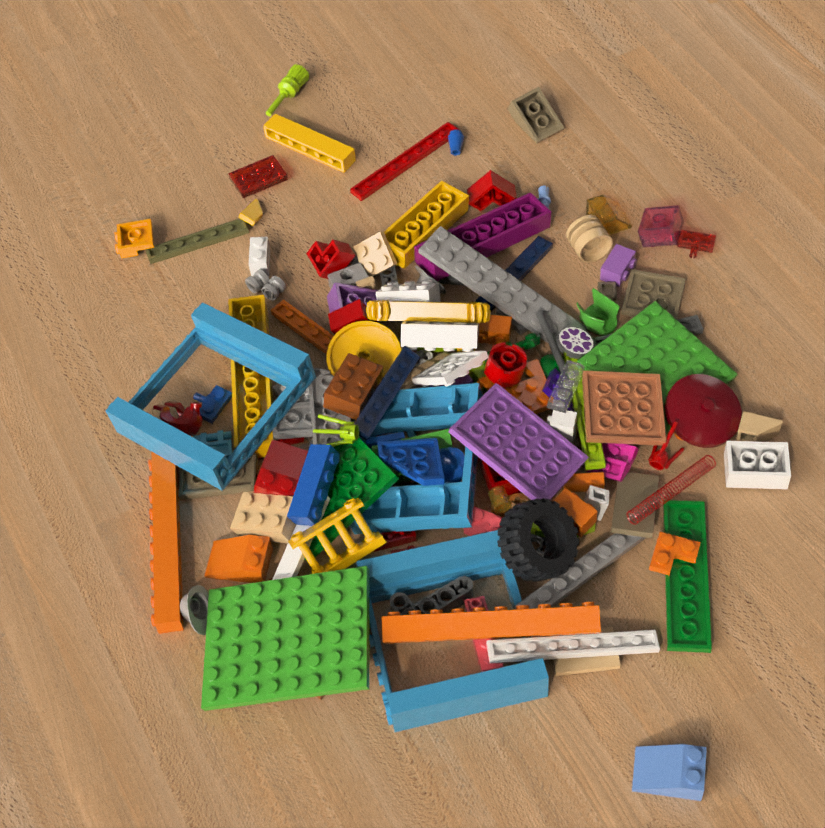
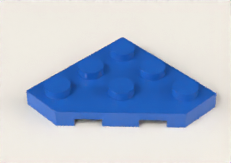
M437 438L377 442L379 458L385 465L423 486L444 484V474Z

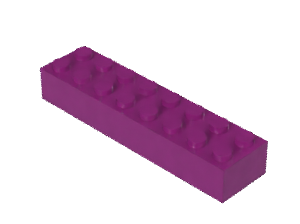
M530 192L448 231L487 258L550 228L551 211ZM426 241L414 246L415 263L428 276L439 281L450 275L418 253L419 248Z

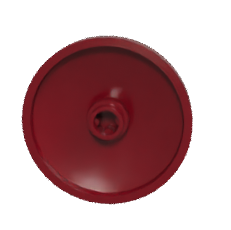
M705 374L685 376L672 386L665 399L664 410L668 424L672 427L675 421L678 422L674 431L675 434L691 445L701 448L718 447L729 441L739 429L742 418L740 402L727 384L713 376Z

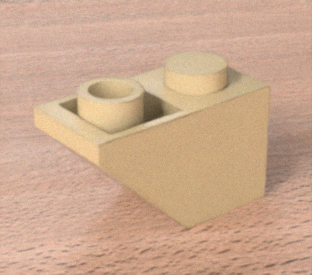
M743 411L736 441H767L779 435L783 421Z

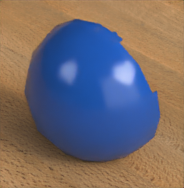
M453 447L439 449L444 483L461 482L464 467L463 452Z

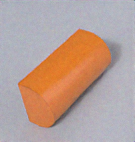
M604 472L575 473L563 486V490L566 488L570 492L575 493L587 492L590 485L605 489Z

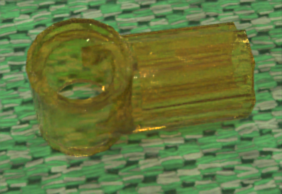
M497 486L488 492L491 501V513L505 517V513L512 505L505 487Z

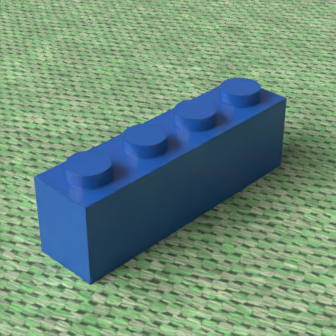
M310 444L287 517L296 525L313 526L319 522L322 516L324 501L328 497V491L340 454L331 445Z

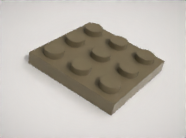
M632 269L621 314L635 317L656 301L677 319L686 278Z

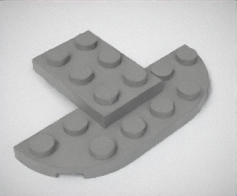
M313 368L316 378L309 385L310 402L295 403L273 429L274 440L313 437V444L326 445L343 439L340 438V434L313 433V429H340L341 426H344L318 418V414L351 421L350 417L323 407L324 392L334 377L330 374V371Z

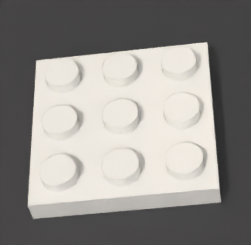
M486 351L451 353L413 377L412 381L414 385H423V387L429 385L434 387L439 385L449 386L455 383L456 378L469 374L470 369L483 365V361L488 358V354Z

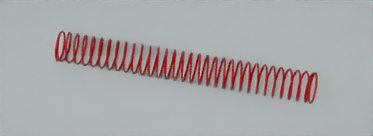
M705 455V456H704L703 458H701L699 461H697V462L694 463L692 466H690L689 468H687L684 472L689 473V471H691V470H689V469H693V470H694V467L696 466L697 463H698L697 466H698L699 469H700L701 467L699 466V464H701V462H703V461H701V460L706 461V460H705L706 456L711 457V458L714 460V462H715V459H714L712 456H710V455ZM703 462L704 466H705V465L707 466V467H706L707 469H709L708 467H710V470L714 468V467H713V463H712V467H711V466H708V465L706 464V462H705V463ZM704 467L703 469L705 470V472H703L702 476L710 470H706ZM684 472L680 473L677 477H675L670 482L665 484L662 488H660L652 495L647 497L645 499L646 505L648 502L650 506L653 508L649 500L652 501V498L654 496L657 497V495H659V497L663 500V498L660 496V494H657V492L661 493L662 496L666 499L665 495L662 493V489L667 490V487L669 485L672 486V481L676 482L678 485L679 483L677 482V480H679V478L682 479V476L684 477ZM699 475L698 477L694 476L697 479H694L693 476L691 477L693 479L692 483L700 478ZM682 483L681 485L683 486V488L680 490V492L688 486H684ZM664 491V493L668 497L665 503L668 502L674 496H676V494L673 491H671L673 493L671 497H669L668 494ZM642 501L641 503H639L638 505L635 506V507H638L637 510L640 512V514L642 515V517H643L644 515H643L642 512L639 510V508L642 509V507H639V505L643 506V507L645 508V510H646L647 512H649V511L647 510V508L644 506V504H645L644 501ZM658 504V506L655 505V508H654V509L656 510V509H658L659 507H661L662 505H660V504ZM635 507L627 512V514H629L630 512L631 515V511H633L632 513L637 518V520H639L636 514L634 513H637V511H634V509H636ZM628 519L630 523H632V524H634V525H637V524H638V521H635V522H637V523L635 524V523H633L630 519Z

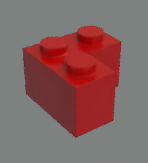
M492 170L488 171L467 189L469 205L479 211H483L492 202L502 206L517 199L515 185Z
M334 239L329 244L315 241L306 253L318 275L325 279H328V274L346 268L355 257L348 243Z
M360 299L328 314L330 328L334 335L343 327L354 322L373 321L378 323V321L367 318V306Z

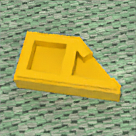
M258 199L253 200L239 215L240 219L252 226L263 215Z

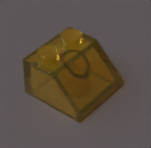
M605 195L587 199L586 215L596 216L609 235L632 228V224L617 201Z

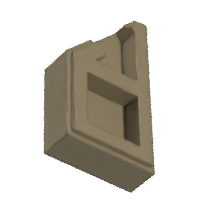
M598 282V291L612 301H616V282Z

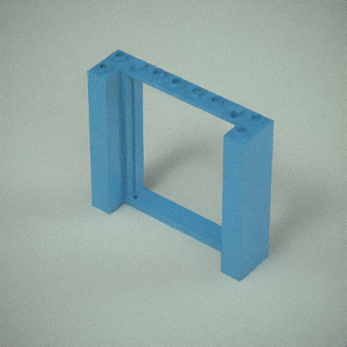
M202 302L191 314L195 328L175 348L174 352L164 360L163 364L151 375L150 379L140 387L134 397L129 402L117 397L105 411L117 433L223 491L314 381L316 375L309 354ZM201 344L286 387L228 458L223 453L143 411Z
M498 530L356 561L357 567L367 566L369 568V628H371L372 632L369 635V642L371 648L375 647L376 653L373 654L375 667H380L381 672L377 673L379 686L384 685L385 692H381L382 699L385 705L388 725H393L394 732L548 697L549 677L543 658L392 693L372 603L389 600L397 592L412 595L442 588L461 576H467L474 581L502 574L512 608L514 609V606L520 603L522 599L515 576L512 573L513 569H508L505 565V559L501 558V548L498 547L497 543L500 540V536H497Z

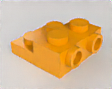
M151 219L117 224V232H114L118 244H115L117 255L120 254L121 259L139 256V250L154 248Z

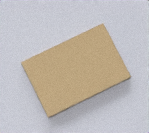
M613 626L601 628V633L614 632ZM619 655L553 659L556 676L620 669L621 666Z

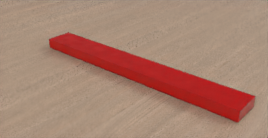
M450 122L445 123L350 188V193L360 201L365 200L447 143L450 132L459 129Z

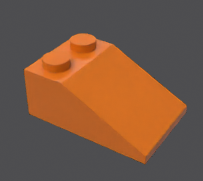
M245 535L214 541L204 577L245 583L265 581L273 551L270 537Z

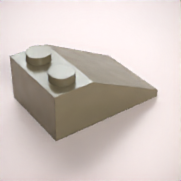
M539 87L511 101L508 107V111L514 121L536 144L564 129L563 124Z

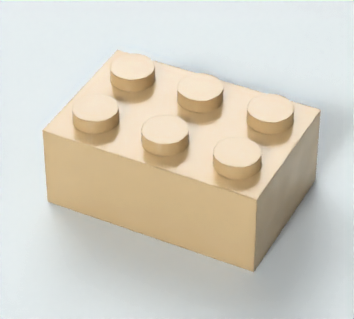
M243 492L230 528L239 537L245 535L270 537L271 542L288 544L296 527V524L287 517L293 496Z

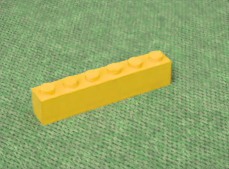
M274 114L263 125L266 138L343 173L356 161L355 149L351 146H347L280 115Z

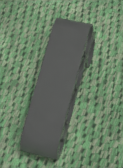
M467 576L458 577L415 604L411 602L406 594L397 592L390 598L391 612H400V615H409V611H421L422 614H430V612L425 610L432 609L443 610V613H451V609H457L464 605V600L473 598V582ZM445 598L451 599L450 601H443ZM398 604L404 605L402 607H396Z

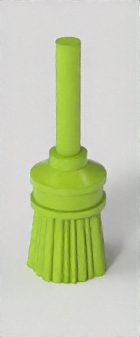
M293 65L286 77L278 84L280 94L266 111L267 116L270 117L284 98L295 97L300 88L309 80V72L303 66Z

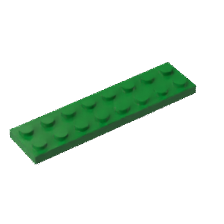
M669 500L663 505L664 533L701 543L695 564L674 558L670 576L665 575L667 651L711 653L705 502Z

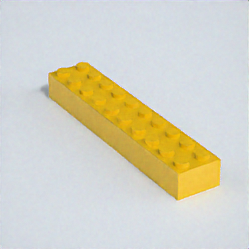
M265 295L228 299L229 316L269 335L268 309ZM231 360L234 448H236L273 404L271 379ZM273 430L253 455L256 454L258 458L266 456L273 439Z

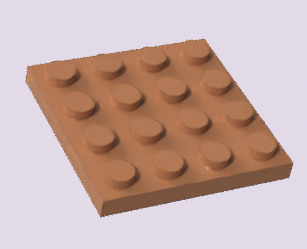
M583 371L582 385L586 442L660 446L666 443L660 374Z

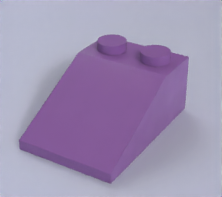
M335 282L327 295L329 311L331 313L358 299L367 306V302L376 300V291L378 290Z

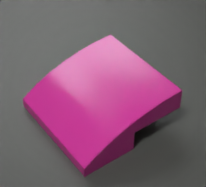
M602 443L606 468L585 470V472H604L605 478L622 482L630 470L639 449L628 444Z

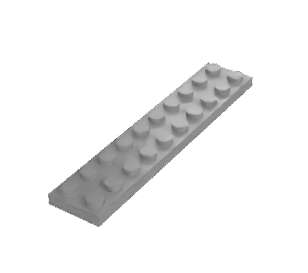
M441 226L419 248L418 253L505 314L511 316L536 335H540L541 339L547 343L548 341L536 316V312L539 310L543 311L555 341L559 332L565 327L573 326L585 331L588 330L582 323Z

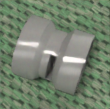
M259 269L253 276L246 278L245 283L250 291L256 294L261 290V287L269 283V278L263 270Z
M272 276L269 283L265 284L261 291L267 299L274 301L278 298L279 293L286 289V284L281 278Z

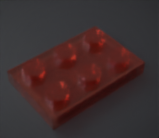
M274 155L228 173L229 179L242 198L288 180L287 173Z

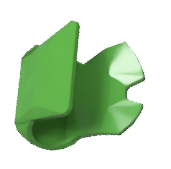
M593 288L594 304L584 309L578 302L576 303L580 310V321L589 331L597 335H609L617 327V315L620 306Z

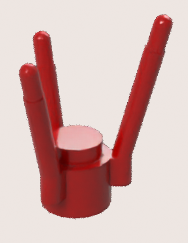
M676 421L666 437V443L662 445L661 449L657 451L658 445H653L648 461L650 466L656 470L668 469L670 464L684 451V448H681L670 459H668L669 455L665 451L678 425Z

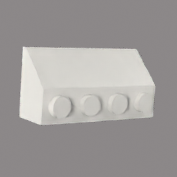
M403 321L401 324V347L406 346L410 350L424 347V350L433 351L437 347L443 348L444 351H455V348H462V351L471 352L474 351V348L478 347L479 323Z

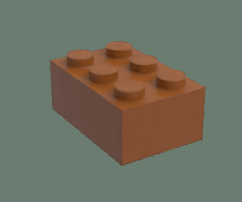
M348 353L324 392L323 407L356 420L381 382L384 366Z

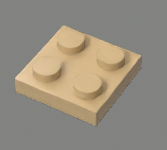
M384 231L371 236L353 247L359 263H361L369 277H375L397 265Z

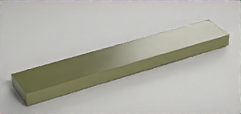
M237 219L154 245V248L145 249L150 264L248 234L249 230L244 220Z

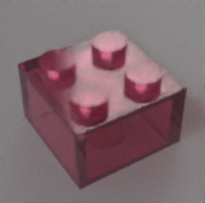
M679 205L644 209L638 228V234L643 247L678 244L684 223Z

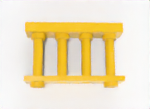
M352 498L346 501L339 510L305 531L296 532L291 536L288 542L292 549L300 548L312 568V573L310 574L345 569L386 543L378 531L375 533L369 528L359 511V508L364 506L359 498ZM350 514L353 515L365 535L364 540L358 544L354 543L341 521ZM333 524L348 547L347 551L342 554L336 553L323 532ZM314 536H317L330 557L329 562L323 566L319 565L306 544V541Z

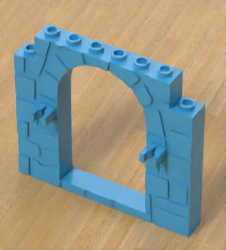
M479 383L399 390L369 438L406 431L410 438L417 436L415 431L450 429L483 396ZM359 436V438L365 443V439ZM465 446L462 482L429 486L390 487L362 513L371 531L383 533L472 527L478 456ZM356 520L349 525L354 534H363Z

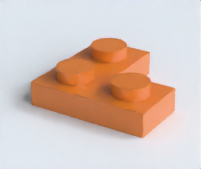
M659 532L649 570L670 576L674 558L695 564L701 542Z

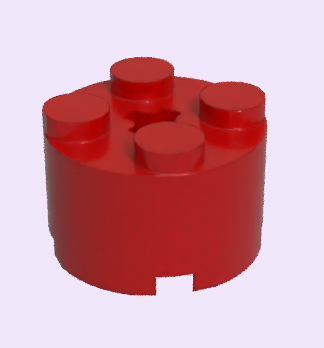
M505 342L498 343L491 348L484 373L491 382L499 384L504 389L515 386L522 379L527 365V355L522 348L515 344L510 346L506 345Z

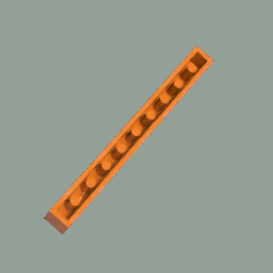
M151 451V459L148 460L149 469L152 471V475L149 476V485L152 487V492H149V500L152 504L149 514L150 519L153 520V525H150V535L153 537V542L150 543V551L153 555V560H150L151 571L154 572V577L150 579L151 588L154 590V595L151 596V605L154 608V614H151L152 626H156L158 633L161 634L184 630L183 616L180 612V601L183 598L180 499L178 497L179 467Z
M582 602V606L573 607V603H561L558 608H551V604H540L538 609H529V605L516 606V610H507V606L494 607V611H486L485 607L473 608V612H464L463 608L451 609V613H443V610H430V614H422L421 611H409V615H400V612H387V616H382V643L601 633L599 605L595 606V602Z

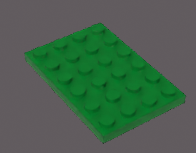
M359 437L358 440H354L353 444L333 447L340 454L328 491L330 501L322 519L342 508L344 503L352 498H359L363 502L364 506L359 508L362 514L399 480ZM350 514L341 521L345 528H347L355 519ZM334 524L323 531L330 543L340 535ZM314 536L309 547L314 557L324 550L317 536Z

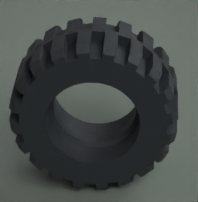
M546 498L533 499L513 506L512 509L505 513V517L501 519V528H498L497 536H500V540L497 541L498 547L501 548L500 555L502 559H505V565L508 569H513L512 573L517 577L521 576L523 580H532L533 582L547 580L565 574L569 567H572L575 560L573 558L577 557L579 538L576 535L578 530L577 527H574L573 522L575 521L572 516H568V511L564 507H560L559 503ZM533 523L541 529L545 537L546 549L543 557L536 552L531 542Z

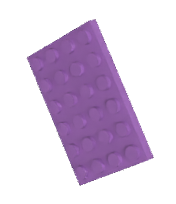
M497 383L448 431L531 500L538 498L551 500L589 458Z

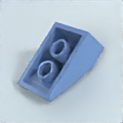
M687 744L636 747L632 791L701 801L705 786L707 747Z

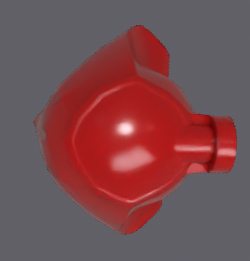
M172 401L165 402L164 405H153V410L161 411L159 417L162 421L191 437L196 435L201 428L202 416L200 408L202 403L191 402L186 409L182 403ZM169 407L176 409L179 418L176 419L171 415Z

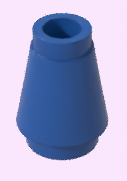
M452 130L448 135L451 154L457 156L461 153L464 135L460 130Z

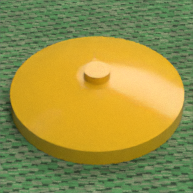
M373 321L354 322L340 329L330 341L326 354L327 366L330 374L335 376L347 354L350 353L384 366L383 379L401 351V347L395 334L386 326Z

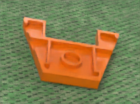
M535 359L527 362L524 372L530 379L521 381L515 386L507 387L505 390L535 414L554 408L555 403L542 391L547 379L539 360ZM487 376L479 378L477 381L481 388L485 387L488 390L494 385Z

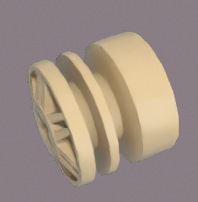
M594 215L578 218L569 226L566 232L568 242L575 249L579 259L585 263H592L602 259L608 254L613 245L611 236L604 229L600 220Z

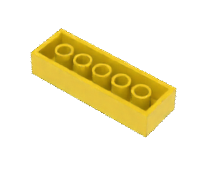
M441 180L388 227L384 234L397 265L405 269L415 260L414 246L427 241L440 226L448 230L468 211L469 195Z

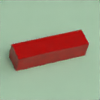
M415 531L380 533L386 543L371 553L416 542Z

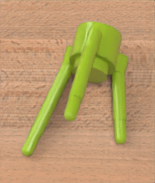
M318 414V418L344 425L340 429H313V433L340 434V438H344V440L326 445L334 447L343 444H353L354 440H358L359 427L354 425V422Z

